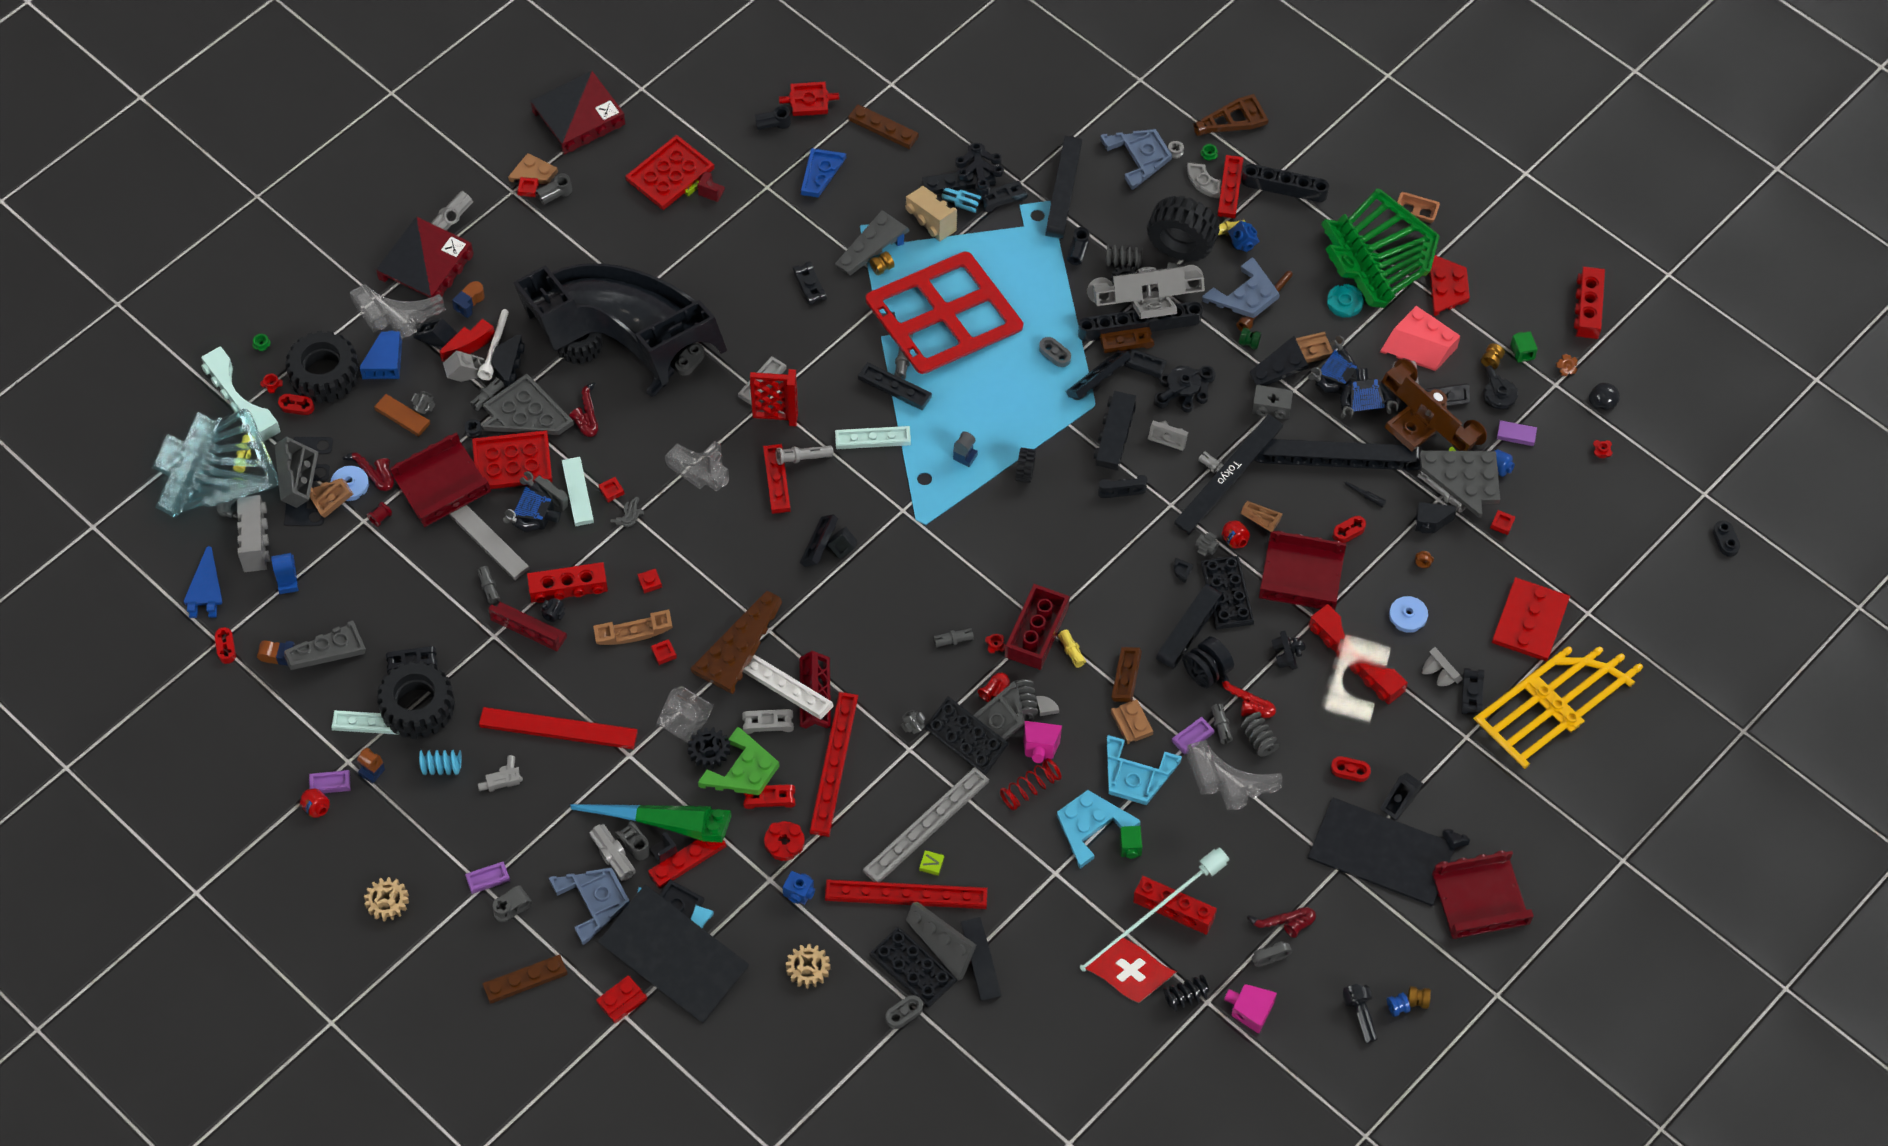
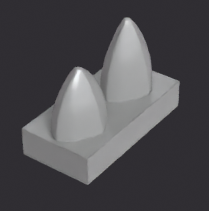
M1153 420L1148 440L1183 451L1189 432L1184 431L1183 428L1169 426L1166 421L1157 422Z
M1436 647L1429 651L1431 656L1424 663L1422 674H1431L1443 668L1437 679L1438 686H1447L1454 682L1458 684L1463 680L1461 675Z

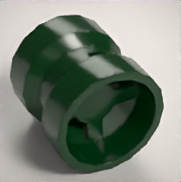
M1244 327L1240 335L1239 345H1247L1251 349L1257 350L1262 332H1252Z

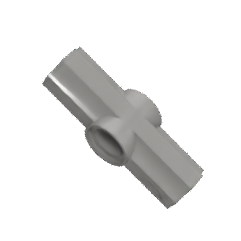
M460 191L446 207L439 211L438 216L431 224L447 230L452 224L458 222L460 216L473 203L472 198L464 191ZM449 211H450L451 214H452V217H451L450 220H448L447 217H446V215H447V213H448Z
M604 824L595 826L589 833L599 848L603 860L612 867L621 881L630 879L636 871L626 857L622 845L613 838Z

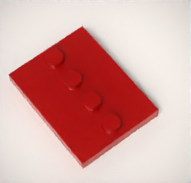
M676 135L628 173L625 178L633 187L664 210L682 196L695 182L700 181L705 171L710 173L715 168L711 161Z
M547 430L472 439L474 464L481 475L487 479L490 489L524 486L520 483V478L524 477L528 480L524 475L526 471L533 474L532 481L540 475L542 478L553 482Z
M1515 577L1492 643L1547 662L1570 595Z

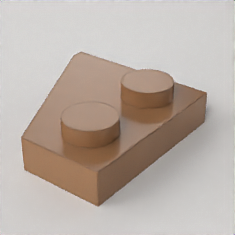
M527 153L508 178L510 182L520 180V177L537 178L539 184H549L558 173V169Z
M342 478L333 480L330 483H322L318 487H311L310 492L311 500L324 518L353 495L347 482Z
M1249 501L1245 503L1241 511L1242 515L1271 532L1274 531L1283 515L1280 512Z

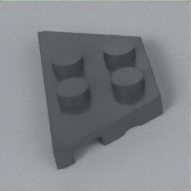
M1012 682L974 714L977 719L1005 740L1025 725L1019 689L1016 682Z

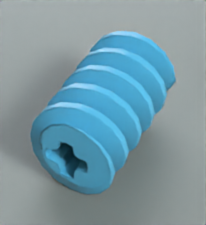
M420 750L419 765L423 775H426L428 770L431 775H434L436 770L439 775H442L444 769L447 775L451 774L452 769L455 775H458L462 763L461 750H459L458 756L455 755L454 750H451L450 756L447 755L446 750H443L442 756L439 755L438 750L435 751L434 756L431 755L430 750L427 751L426 756Z

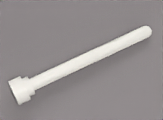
M507 309L501 311L486 361L479 367L477 375L482 380H490L493 376L494 370L491 361L495 347L499 345L509 312Z

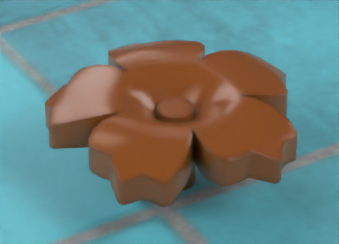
M1564 354L1562 359L1556 362V367L1561 368L1559 370L1561 376H1567L1568 373L1570 375L1576 373L1577 368L1575 366L1578 365L1576 357L1571 358V355Z

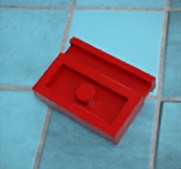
M628 975L596 999V1002L616 1024L646 1001L647 995L641 991L640 987Z

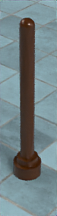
M1287 271L1274 285L1278 292L1293 276L1291 271ZM1242 317L1236 324L1237 328L1241 332L1244 327L1251 330L1255 318Z

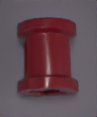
M380 502L373 512L367 514L370 522L376 527H379L387 516L390 517L392 515L391 509L384 502Z

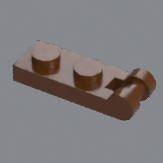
M1149 327L1104 333L1100 336L1104 353L1142 347L1148 349L1155 345L1153 338H1151L1152 332Z

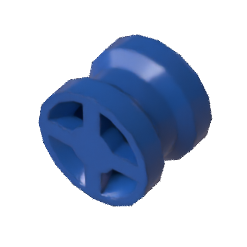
M1402 992L1397 997L1391 996L1387 998V1005L1393 1017L1399 1016L1401 1012H1410V1004L1405 993Z

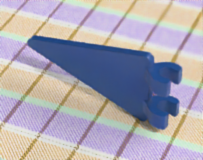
M210 546L205 549L184 599V604L187 605V612H189V618H197L198 605H207L208 617L215 618L217 617V605L223 603L213 551Z

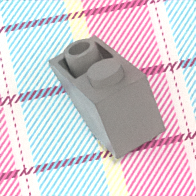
M456 350L443 363L446 376L449 379L460 382L479 378L477 373L479 367L485 363V358Z

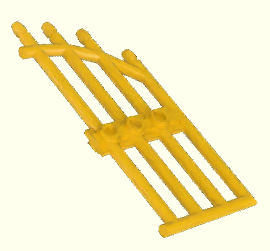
M1568 646L1473 719L1526 769L1530 765L1526 759L1565 729L1570 733L1575 731L1585 722L1582 718L1584 714L1624 683L1631 687L1635 683L1631 678L1642 670L1643 665L1640 663L1636 664L1626 673H1622L1614 667L1624 660L1625 655L1623 653L1618 654L1608 663L1594 660L1596 656L1603 652V648L1600 646L1585 657H1566L1572 652V648ZM1555 665H1573L1548 685L1540 678V676ZM1584 666L1599 669L1562 698L1553 691ZM1606 673H1610L1618 678L1577 711H1574L1567 704ZM1523 689H1526L1533 696L1492 727L1485 720ZM1539 702L1546 709V711L1508 740H1505L1499 734L1502 729ZM1552 715L1560 722L1559 725L1521 754L1513 747L1514 744Z

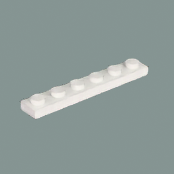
M756 655L753 656L750 664L743 670L748 676L820 720L834 707L832 701Z

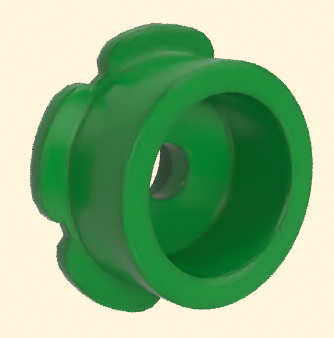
M1206 144L1200 152L1201 156L1207 161L1214 160L1218 156V150L1213 144Z
M257 334L253 338L252 346L255 350L265 351L270 346L271 341L268 340L265 334Z

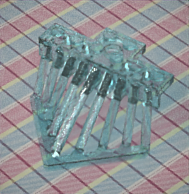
M242 408L222 422L220 417L213 420L197 412L184 442L169 434L165 436L152 465V468L168 476L155 508L176 518L183 511L201 506L211 507L272 489L279 485L278 475L249 410ZM242 418L244 424L219 433ZM243 432L249 434L251 441L246 443L215 444V442ZM252 449L256 451L258 458L217 457L212 453ZM209 464L258 466L264 470L266 475L259 476L221 470ZM207 475L218 476V477H224V478H214V477H209V476H207ZM201 484H210V485H219V486H207V485H201Z

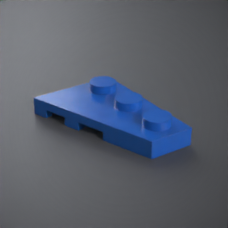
M811 148L801 195L819 198L847 158L846 153Z

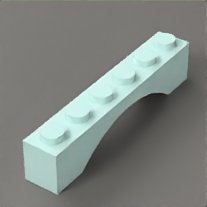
M221 346L201 357L203 371L206 375H211V381L216 388L220 387L223 398L225 400L229 399L232 410L235 413L238 412L241 422L250 427L249 432L254 439L257 437L263 443L281 432L277 420L268 409L249 403L236 392L232 385L233 367L231 360Z

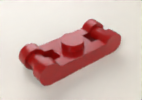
M766 785L759 798H753L754 794L743 793L746 796L744 800V808L746 809L774 806L791 808L796 805L795 798H793V794H795L794 785ZM779 794H785V797H779Z

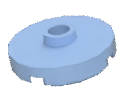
M344 466L338 469L330 481L332 482L340 478L346 482L352 481L347 484L353 495L346 501L359 499V496L364 495L369 487L367 474L356 466Z
M1403 596L1392 603L1389 618L1398 630L1406 633L1416 632L1425 626L1428 610L1425 604L1418 598Z

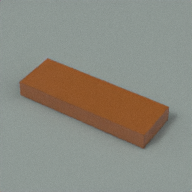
M387 394L374 406L377 412L418 437L430 425V420Z

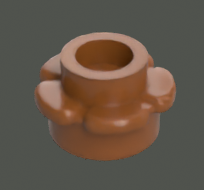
M1421 551L1415 555L1416 565L1421 568H1428L1431 566L1434 558L1429 552Z

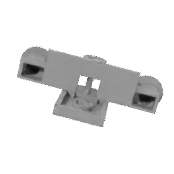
M1195 265L1156 270L1154 267H1143L1138 269V273L1113 276L1114 286L1109 279L1099 277L1092 280L1087 288L1089 299L1097 306L1131 302V305L1141 319L1177 314V306L1169 296L1205 291L1203 273ZM1151 284H1157L1158 291L1151 292ZM1146 285L1147 292L1142 293V286Z

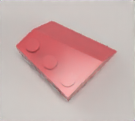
M1415 306L1393 329L1380 352L1396 355L1398 359L1405 358L1415 361L1419 366L1436 371L1458 348L1460 335L1418 306Z

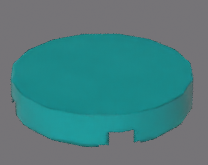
M1349 284L1333 287L1327 297V306L1330 311L1340 317L1357 315L1364 304L1361 291Z

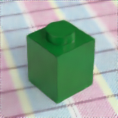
M1531 331L1519 332L1513 335L1510 346L1517 363L1534 360L1538 348Z
M1121 826V857L1132 859L1141 856V826Z

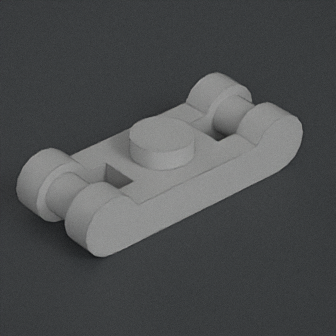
M790 709L745 711L742 713V720L744 721L743 731L746 734L762 731L791 732L794 730V724L791 720L793 718V711ZM782 718L784 722H778V719ZM758 719V723H752L753 720Z

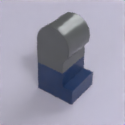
M963 431L959 439L954 443L953 460L968 467L971 466L978 455V451L973 449V444L976 441L975 437L969 432Z

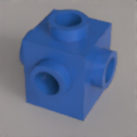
M1244 221L1238 222L1228 231L1232 239V245L1237 250L1240 249L1247 252L1260 242L1256 229Z
M791 871L783 885V896L796 904L801 903L805 905L807 900H811L815 893L813 880L806 874H798Z

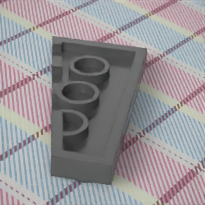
M881 210L835 264L850 276L868 263V259L880 254L883 248L889 244L892 245L903 233L904 235L907 234L910 230Z
M352 620L342 628L336 627L332 629V632L324 636L323 634L315 637V640L305 641L285 650L284 657L290 670L362 655L365 654L366 648Z
M919 902L912 903L906 921L958 981L962 980L977 945Z

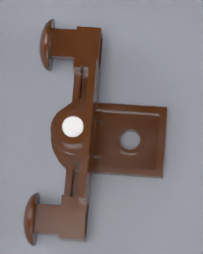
M1399 359L1395 362L1394 367L1386 372L1381 382L1404 401L1408 407L1388 421L1384 427L1410 451L1415 450L1436 432H1439L1459 451H1470L1474 444L1482 445L1485 443L1487 432L1479 421L1468 420L1462 427V422L1446 409L1447 396L1443 391L1434 389L1431 392H1427L1415 382L1418 372L1411 361Z

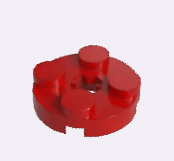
M787 821L772 823L764 837L765 849L773 858L780 861L794 859V856L803 851L805 844L801 827L798 824ZM786 837L790 842H786V845H783L782 841L779 840Z

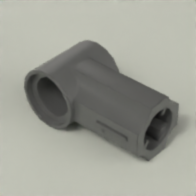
M561 173L554 178L553 182L536 190V194L541 203L545 205L559 196H569L572 192V185L569 176Z

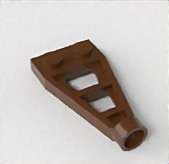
M1251 94L1234 100L1202 118L1201 121L1194 122L1193 127L1195 134L1200 136L1212 132L1254 129L1267 125L1268 118L1256 96ZM1240 109L1246 120L1233 121L1230 113ZM1224 116L1228 124L1217 125L1214 119Z

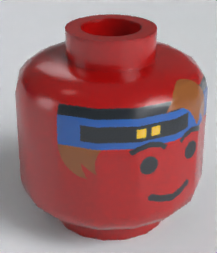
M1229 521L1223 527L1222 538L1231 548L1238 549L1247 545L1250 533L1240 521Z
M308 789L301 796L300 806L310 817L318 818L327 813L330 800L320 789Z

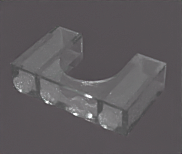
M1346 635L1345 639L1340 640L1338 650L1341 653L1339 658L1335 657L1332 668L1336 670L1334 676L1329 677L1327 687L1330 690L1328 695L1324 694L1321 705L1325 706L1324 712L1369 725L1375 703L1355 698L1348 694L1343 687L1342 676L1347 668L1357 663H1365L1386 669L1391 647Z

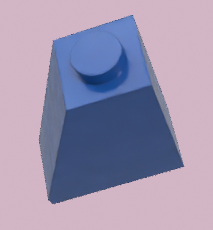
M388 331L379 334L360 365L362 379H400L402 351L400 331Z

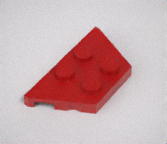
M1435 255L1430 271L1433 314L1437 316L1440 314V311L1447 308L1451 310L1457 305L1469 302L1470 295L1467 267Z

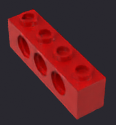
M1583 267L1581 274L1578 273L1577 284H1580V287L1576 290V299H1579V301L1575 305V314H1578V316L1574 320V329H1577L1576 337L1599 338L1602 327L1605 269Z
M604 562L527 573L531 603H542L552 598L562 600L573 596L581 597L593 593L601 594L608 591Z
M1142 876L1134 892L1133 902L1152 910L1176 890ZM1180 892L1157 910L1156 913L1207 935L1215 920L1217 908Z

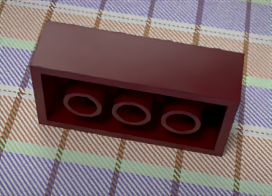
M1033 584L1005 646V658L1041 670L1069 609L1070 596Z

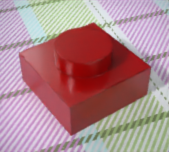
M520 177L517 190L518 196L536 197V190L539 185L538 179Z
M616 477L598 485L607 502L624 495V490Z
M1498 510L1490 529L1508 535L1516 517Z
M656 569L637 574L644 594L662 588V583Z
M669 639L651 646L658 665L677 658Z

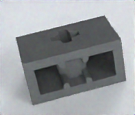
M1256 385L1252 414L1259 416L1270 414L1279 419H1289L1293 390Z

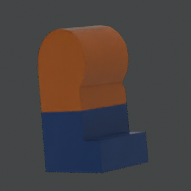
M478 281L469 283L452 300L454 310L469 318L473 314L472 308L485 297L483 285Z
M261 641L257 658L266 663L288 666L284 657V651L294 647L295 644L291 641H286V643Z
M368 747L361 751L357 758V761L361 764L358 774L373 784L385 771L383 760L380 755L374 754Z

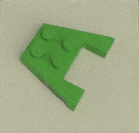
M737 727L728 740L730 745L744 751L725 777L707 769L698 781V787L705 789L706 786L715 787V790L722 791L723 789H732L738 793L760 795L779 768V761L741 728Z

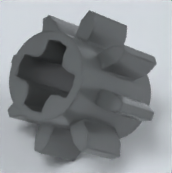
M421 391L419 394L415 393L411 400L414 405L413 409L422 414H426L428 410L432 412L435 406L433 395L425 391Z
M1211 532L1206 533V535L1202 533L1195 544L1199 548L1198 553L1203 556L1213 555L1219 546V542L1216 540L1217 536Z
M910 710L902 716L903 723L901 727L905 732L916 734L925 727L924 720L926 718L921 711L915 712Z

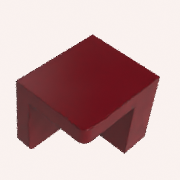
M705 171L698 183V195L718 202L725 191V187L712 181V173Z

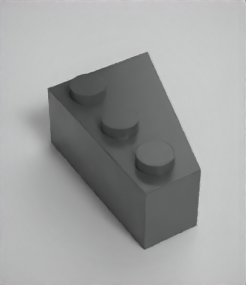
M288 437L275 444L280 500L297 508L309 500L319 452Z

